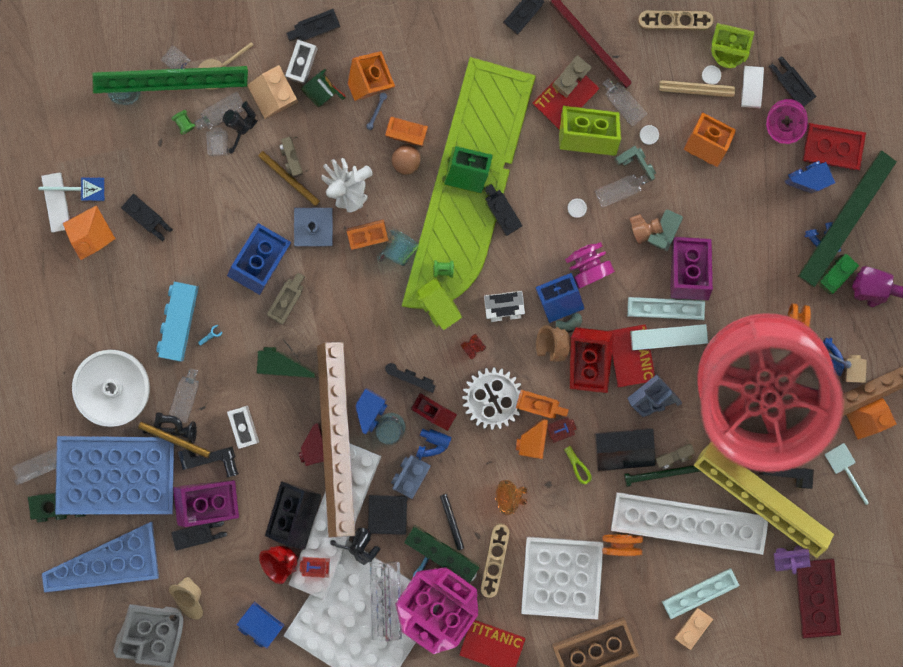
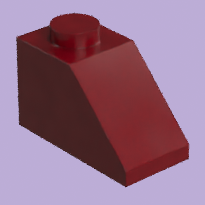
M419 393L411 407V410L447 431L457 416L453 411L422 393Z
M319 422L313 425L301 446V452H299L301 463L305 462L306 466L324 461L322 431Z

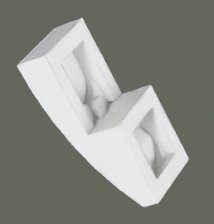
M744 66L741 107L761 108L764 67Z

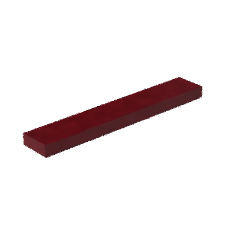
M551 0L550 5L626 90L632 84V81L561 0Z

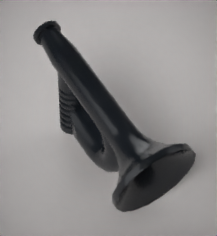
M160 412L156 413L153 427L174 436L185 437L190 443H195L197 426L194 421L183 428L181 420L176 416L163 415ZM162 423H172L175 425V428H164L161 425Z

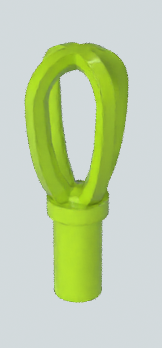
M571 446L565 448L564 451L570 459L571 465L573 464V470L578 481L584 485L589 483L592 479L589 470L579 461L580 459L577 458ZM576 464L583 468L588 476V480L583 481L581 479Z

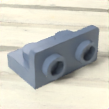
M411 454L409 458L405 456L400 465L403 470L400 475L395 474L391 484L394 485L393 490L413 499L431 465Z

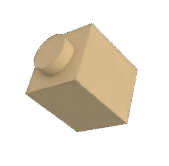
M849 355V359L844 358V361H850L852 365L850 368L844 367L843 381L866 383L867 359H861V355Z

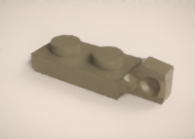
M297 273L293 280L288 279L267 313L268 317L284 325L302 294L304 287L301 286V283L305 278L304 275Z

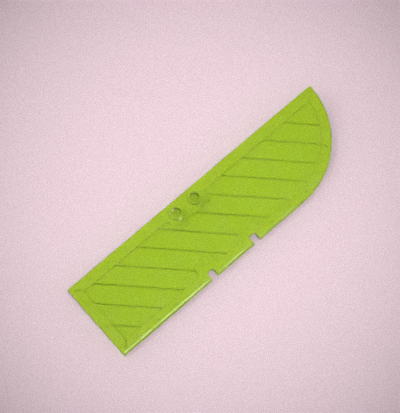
M469 58L402 307L423 309L418 300L420 295L417 290L434 278L438 279L450 298L454 300L462 295L479 276L487 256L496 220L486 205L485 198L488 195L484 189L482 193L444 185L452 147L458 146L492 154L491 166L484 187L492 184L496 191L500 190L504 194L510 172L509 169H504V164H512L534 85L535 75L476 58ZM434 260L446 263L454 261L453 278L449 276L433 277Z

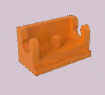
M391 116L385 136L423 147L428 126Z
M384 219L347 228L346 231L351 250L389 241Z

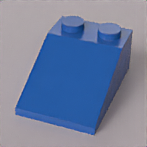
M258 223L230 267L227 277L261 295L291 242Z

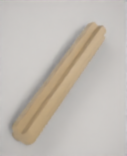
M663 80L659 83V91L724 97H734L735 95L734 86Z

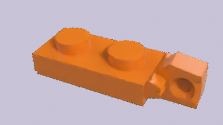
M520 390L516 404L517 409L552 419L556 418V414L567 417L569 410L559 407L560 402L558 400Z

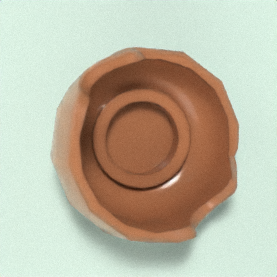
M410 144L401 145L393 152L392 165L396 172L402 175L412 174L420 165L421 155L416 147Z

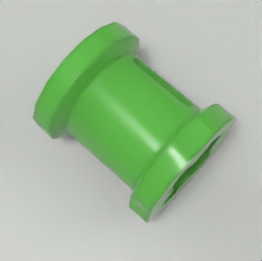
M186 110L177 113L171 118L180 128L181 135L195 128V124H192L186 115Z
M434 260L433 277L449 276L453 278L454 261L446 263Z

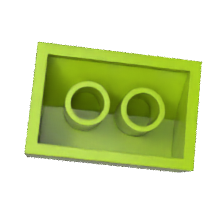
M563 106L559 132L560 150L617 155L621 142L619 112Z

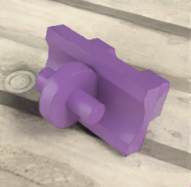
M800 545L796 546L794 551L778 548L776 553H774L776 571L792 569V574H797V568L811 567L809 549H804Z

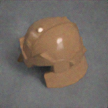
M548 325L540 328L536 339L537 355L545 356L546 352H549L550 361H565V358L571 352L569 333L565 329L553 328Z

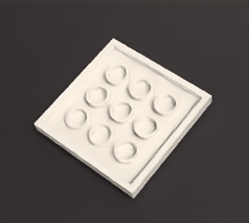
M527 537L521 614L598 619L603 542Z

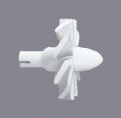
M341 158L343 170L336 163L335 159H332L331 162L335 171L331 170L327 164L323 167L333 179L324 175L321 176V179L329 185L325 191L326 195L336 199L335 205L338 208L347 209V212L360 209L367 199V195L363 194L365 189L364 180L372 176L371 168L364 166L357 171V168L353 166L352 171L348 172L344 158Z

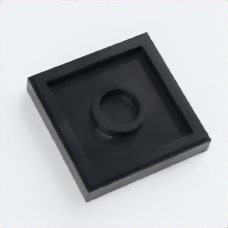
M369 495L368 530L371 534L406 535L407 496Z

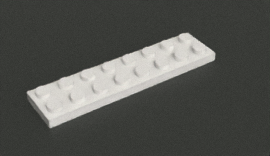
M349 443L355 524L381 456ZM326 491L313 521L305 550L302 549L298 564L295 567L297 571L292 574L288 584L321 599H325L344 552V549L332 546L330 541L335 540L337 544L346 546L350 537L328 538ZM307 562H309V566L320 567V569L309 568V572H307Z
M616 492L611 531L763 555L768 521L758 514Z

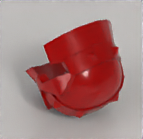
M287 546L270 547V549L261 551L259 554L260 565L264 573L274 583L283 584L289 575L297 571L295 567L298 564V556Z

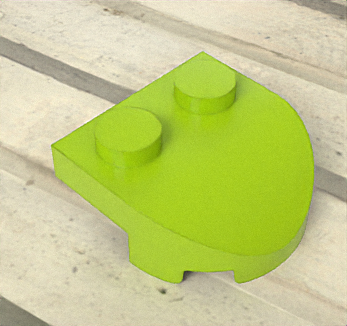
M717 23L711 43L712 55L717 63L725 68H735L745 62L750 54L754 31Z

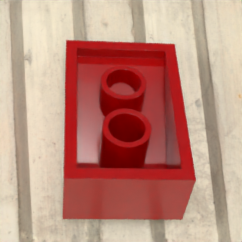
M575 328L571 336L570 389L608 393L613 352V331Z

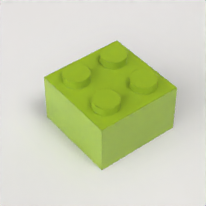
M434 278L417 290L420 295L418 297L420 305L425 312L430 311L428 314L436 327L440 326L444 331L462 318L458 307L437 278Z

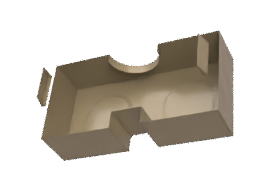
M577 55L552 86L567 98L578 85L576 80L578 79L581 82L592 67Z
M292 138L281 139L282 144L279 147L282 156L286 155L288 163H285L288 174L292 173L293 177L303 175Z
M689 443L677 448L676 451L670 454L665 453L655 457V461L659 468L668 469L674 466L673 462L679 459L681 462L691 459V455L695 454L692 444Z

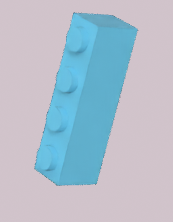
M174 282L173 285H170L168 296H171L170 302L166 304L164 315H167L165 323H162L160 333L163 334L162 341H158L156 352L159 353L158 357L184 361L199 289L198 286Z

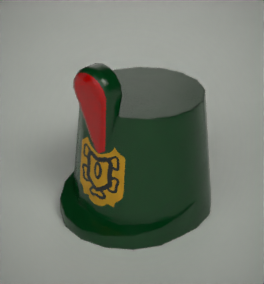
M326 68L300 89L318 108L329 101L335 94L342 100L346 98L326 77Z

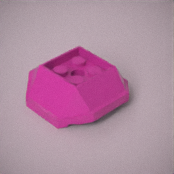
M446 567L418 571L395 604L401 632L432 654L456 648L478 616L477 589ZM438 604V611L433 613L434 606Z

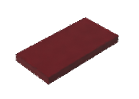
M834 558L810 560L811 567L796 569L802 638L841 635Z

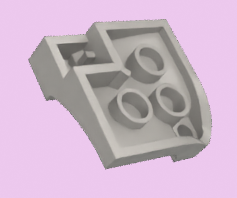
M129 604L125 621L120 633L117 634L113 650L115 657L135 660V663L173 667L183 629V616L180 610L166 606L160 609Z

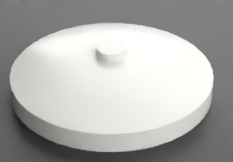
M103 350L87 357L79 365L72 382L73 399L81 414L91 422L106 427L120 426L135 419L145 408L150 394L149 377L143 365L132 355L119 350Z

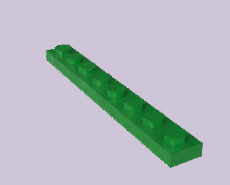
M247 66L92 72L93 93L247 87L248 84Z

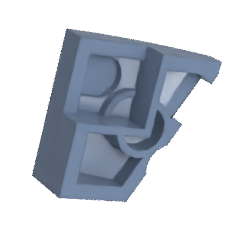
M655 375L628 397L631 406L642 417L651 415L656 411H663L666 406L674 403L677 406L682 404L678 396L658 375Z

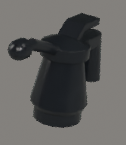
M247 101L242 104V108L248 114L245 119L237 111L233 110L226 111L222 118L227 127L236 130L238 133L234 146L229 149L230 154L235 152L241 135L246 134L258 122L255 119V111Z
M365 528L357 529L350 547L337 544L335 540L330 541L332 546L349 550L354 555L356 561L362 565L372 562L381 550L380 547L374 546L369 554L364 552L365 547L371 540V532Z

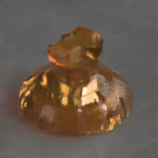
M510 480L500 481L496 489V502L499 510L504 515H510L516 512L519 504L526 505L527 499L522 498V494H527V488H517Z

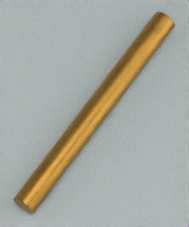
M264 151L258 155L261 160L315 207L320 203L318 198L288 174L286 170Z
M142 421L138 426V429L205 458L210 456L211 451Z

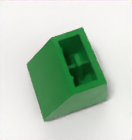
M458 146L452 147L444 185L482 193L493 155Z

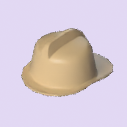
M190 577L184 578L178 585L170 586L169 592L180 610L191 619H200L203 616V610L199 603L201 596L200 588Z

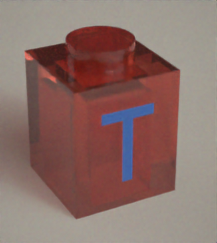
M568 416L547 424L553 443L574 436V430H577L574 420H569Z
M303 557V561L300 562L302 577L329 578L330 558Z

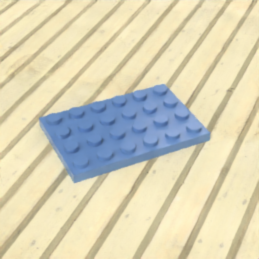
M57 436L55 514H173L174 444L159 437Z

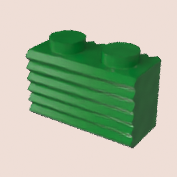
M848 254L840 255L838 260L832 263L830 269L824 272L825 274L822 275L817 284L828 294H834L859 265Z

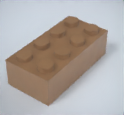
M624 617L552 644L560 667H612L639 656Z

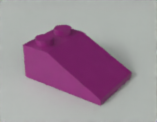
M674 237L670 278L671 298L709 301L713 291L712 239Z
M235 480L173 487L178 526L189 527L239 518Z

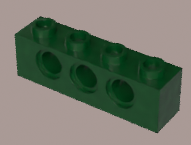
M56 492L28 497L30 519H36L37 523L46 522L49 517H55L56 520L67 519V515L73 514H55V508L53 512L47 510L46 505L48 502L53 503L55 507ZM74 514V516L78 518L84 517L86 514Z
M416 525L413 526L404 541L406 545L443 568H448L469 584L480 568L479 564Z

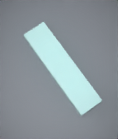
M628 297L627 316L704 320L705 301Z
M706 324L630 331L632 350L708 343Z
M729 568L662 601L670 619H673L738 587L739 583L732 569Z

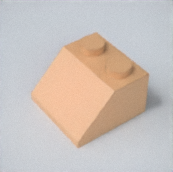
M280 65L261 74L247 85L264 119L299 102Z

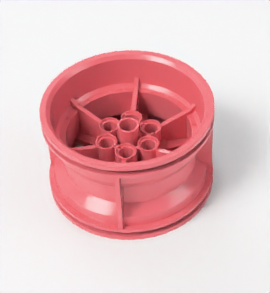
M769 313L743 317L720 330L708 343L701 356L697 373V385L701 400L703 423L713 444L731 461L758 471H783L798 467L812 460L832 441L842 418L843 397L841 387L825 344L811 328L802 322L788 316ZM770 348H782L791 352L778 363H775ZM749 353V369L731 365L739 357ZM809 365L813 367L818 376V390L795 383L799 375ZM764 371L769 372L765 377L760 376V373ZM781 377H788L785 382L779 381ZM748 384L754 385L752 389L745 388ZM719 385L726 386L741 394L724 410L721 409L718 401ZM785 395H792L788 400L783 399ZM752 402L759 403L756 407L749 406ZM772 407L777 408L775 412L768 411ZM793 407L811 409L801 422L790 429L786 428L785 409ZM761 414L769 434L750 432L738 425L752 416Z

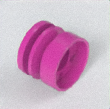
M784 99L775 103L768 112L766 123L768 133L772 139L783 144L794 143L801 139L807 129L808 116L806 109L801 103L792 99ZM785 116H789V119H793L790 120V124H786V121H782L785 119Z
M601 242L582 247L565 259L566 263L574 260L576 262V265L569 268L570 271L576 269L580 271V273L573 277L578 289L615 272L610 260L600 261V258L606 254V251L599 254L595 251L603 247Z

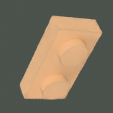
M697 607L675 636V639L691 650L713 621V618Z

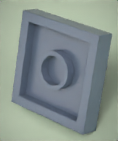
M294 208V246H333V208Z

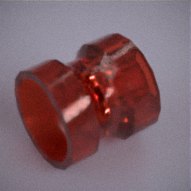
M476 334L471 336L469 342L464 341L460 345L471 360L476 357L477 352H482L486 349Z

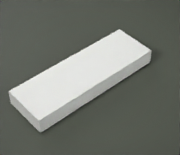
M62 173L41 176L43 187H64ZM44 190L51 232L65 231L63 222L70 219L65 191Z

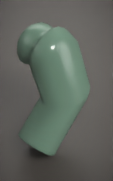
M574 313L567 322L556 320L555 328L558 327L559 329H565L567 332H572L582 324V316L579 313Z

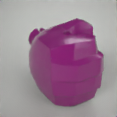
M863 266L853 282L852 291L854 292V299L859 301L867 300V305L874 308L881 303H886L890 295L903 298V286L894 284V275Z

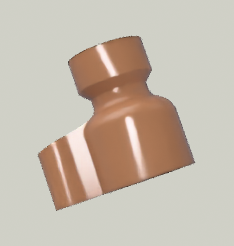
M641 214L629 218L638 244L648 241L651 234L663 233L658 218L651 220L649 224L645 222Z

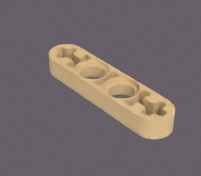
M644 11L638 18V24L643 29L707 30L713 24V16L706 11ZM645 15H648L650 19H655V15H658V25H654L655 21H650L648 25H645V21H642V19L645 18ZM663 15L670 16L671 24L663 25L661 17ZM683 15H687L691 20L687 26L680 23V17ZM693 15L697 16L696 19H702L703 16H706V19L710 22H707L706 26L703 25V22H696V26H693Z
M497 524L492 530L481 584V592L487 598H492L497 594L509 539V528L505 524ZM500 527H503L506 535H502L501 541H505L504 545L499 542L493 543V539L498 541V534L495 531L499 530ZM494 546H500L503 550V553L498 557L492 554ZM490 565L498 566L499 572L496 575L488 573ZM486 576L491 579H497V582L493 581L492 588H495V591H491L490 594L484 589V587L489 585V580H485Z

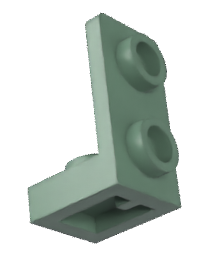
M634 146L614 159L618 166L622 163L626 166L634 161L632 157L635 156L649 180L655 179L654 175L656 172L651 164H646L644 160L646 156L641 148L637 149Z
M665 210L660 221L663 233L651 234L648 242L664 251H668L683 217L670 210Z

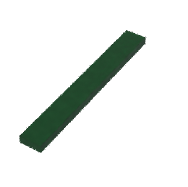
M879 151L797 277L812 288L817 285L897 163L896 160L885 152Z

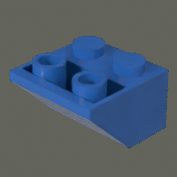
M820 161L806 166L807 171L803 172L802 169H799L789 174V179L785 180L787 185L811 194L835 183L827 163L821 164Z
M572 273L535 287L549 323L585 309Z
M368 388L364 390L356 404L359 422L364 434H367L368 431L373 432L378 423L375 420L378 414L382 415L388 406L385 404L387 399Z
M255 601L236 624L239 626L238 630L245 636L249 634L254 638L253 642L261 648L263 646L268 648L284 627L282 622Z

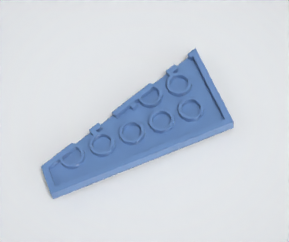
M151 521L42 573L44 592L159 579L153 522Z

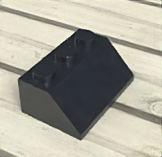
M653 428L594 433L598 471L655 466Z
M281 481L265 536L288 547L305 550L322 494Z

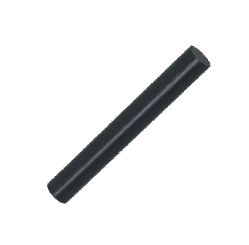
M441 495L440 499L457 551L462 550L464 545L448 495Z

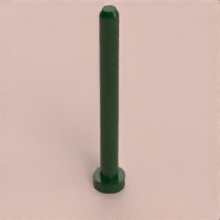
M694 465L631 476L629 473H625L624 479L626 487H629L631 483L701 471Z

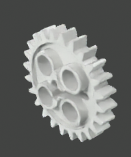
M493 367L492 373H489L487 368H485V374L478 371V378L473 375L471 376L474 380L473 383L467 381L470 388L463 389V391L468 393L467 396L462 397V399L468 401L463 404L464 407H469L466 414L472 413L473 415L470 420L477 418L476 425L483 422L484 428L490 424L493 430L494 425L497 424L499 429H501V423L503 422L506 426H509L507 420L510 419L514 422L513 415H520L516 404L520 394V390L517 388L521 383L514 384L516 377L510 379V372L503 375L502 368L499 373H496L495 367ZM495 380H500L503 384L502 389L499 391L492 389V383ZM485 383L488 384L493 395L499 396L496 400L502 410V414H499L493 402L488 401L490 395L484 386ZM478 389H483L486 392L483 400H478L475 397V392ZM504 397H509L512 401L511 406L508 408H504L501 405V400ZM487 406H492L495 409V413L491 417H487L484 414V409Z

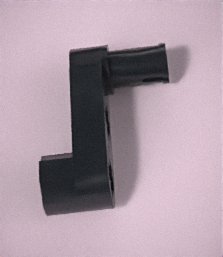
M233 446L210 453L209 458L201 455L196 456V453L187 449L178 451L182 470L221 460L224 463L227 478L239 474L234 460Z
M795 467L783 471H759V475L796 478L795 487L813 489L814 469Z

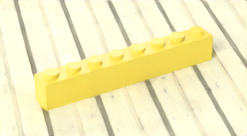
M710 442L700 453L694 466L802 548L809 549V553L816 558L828 549L834 536L831 531L746 467L728 459L716 448L713 442Z

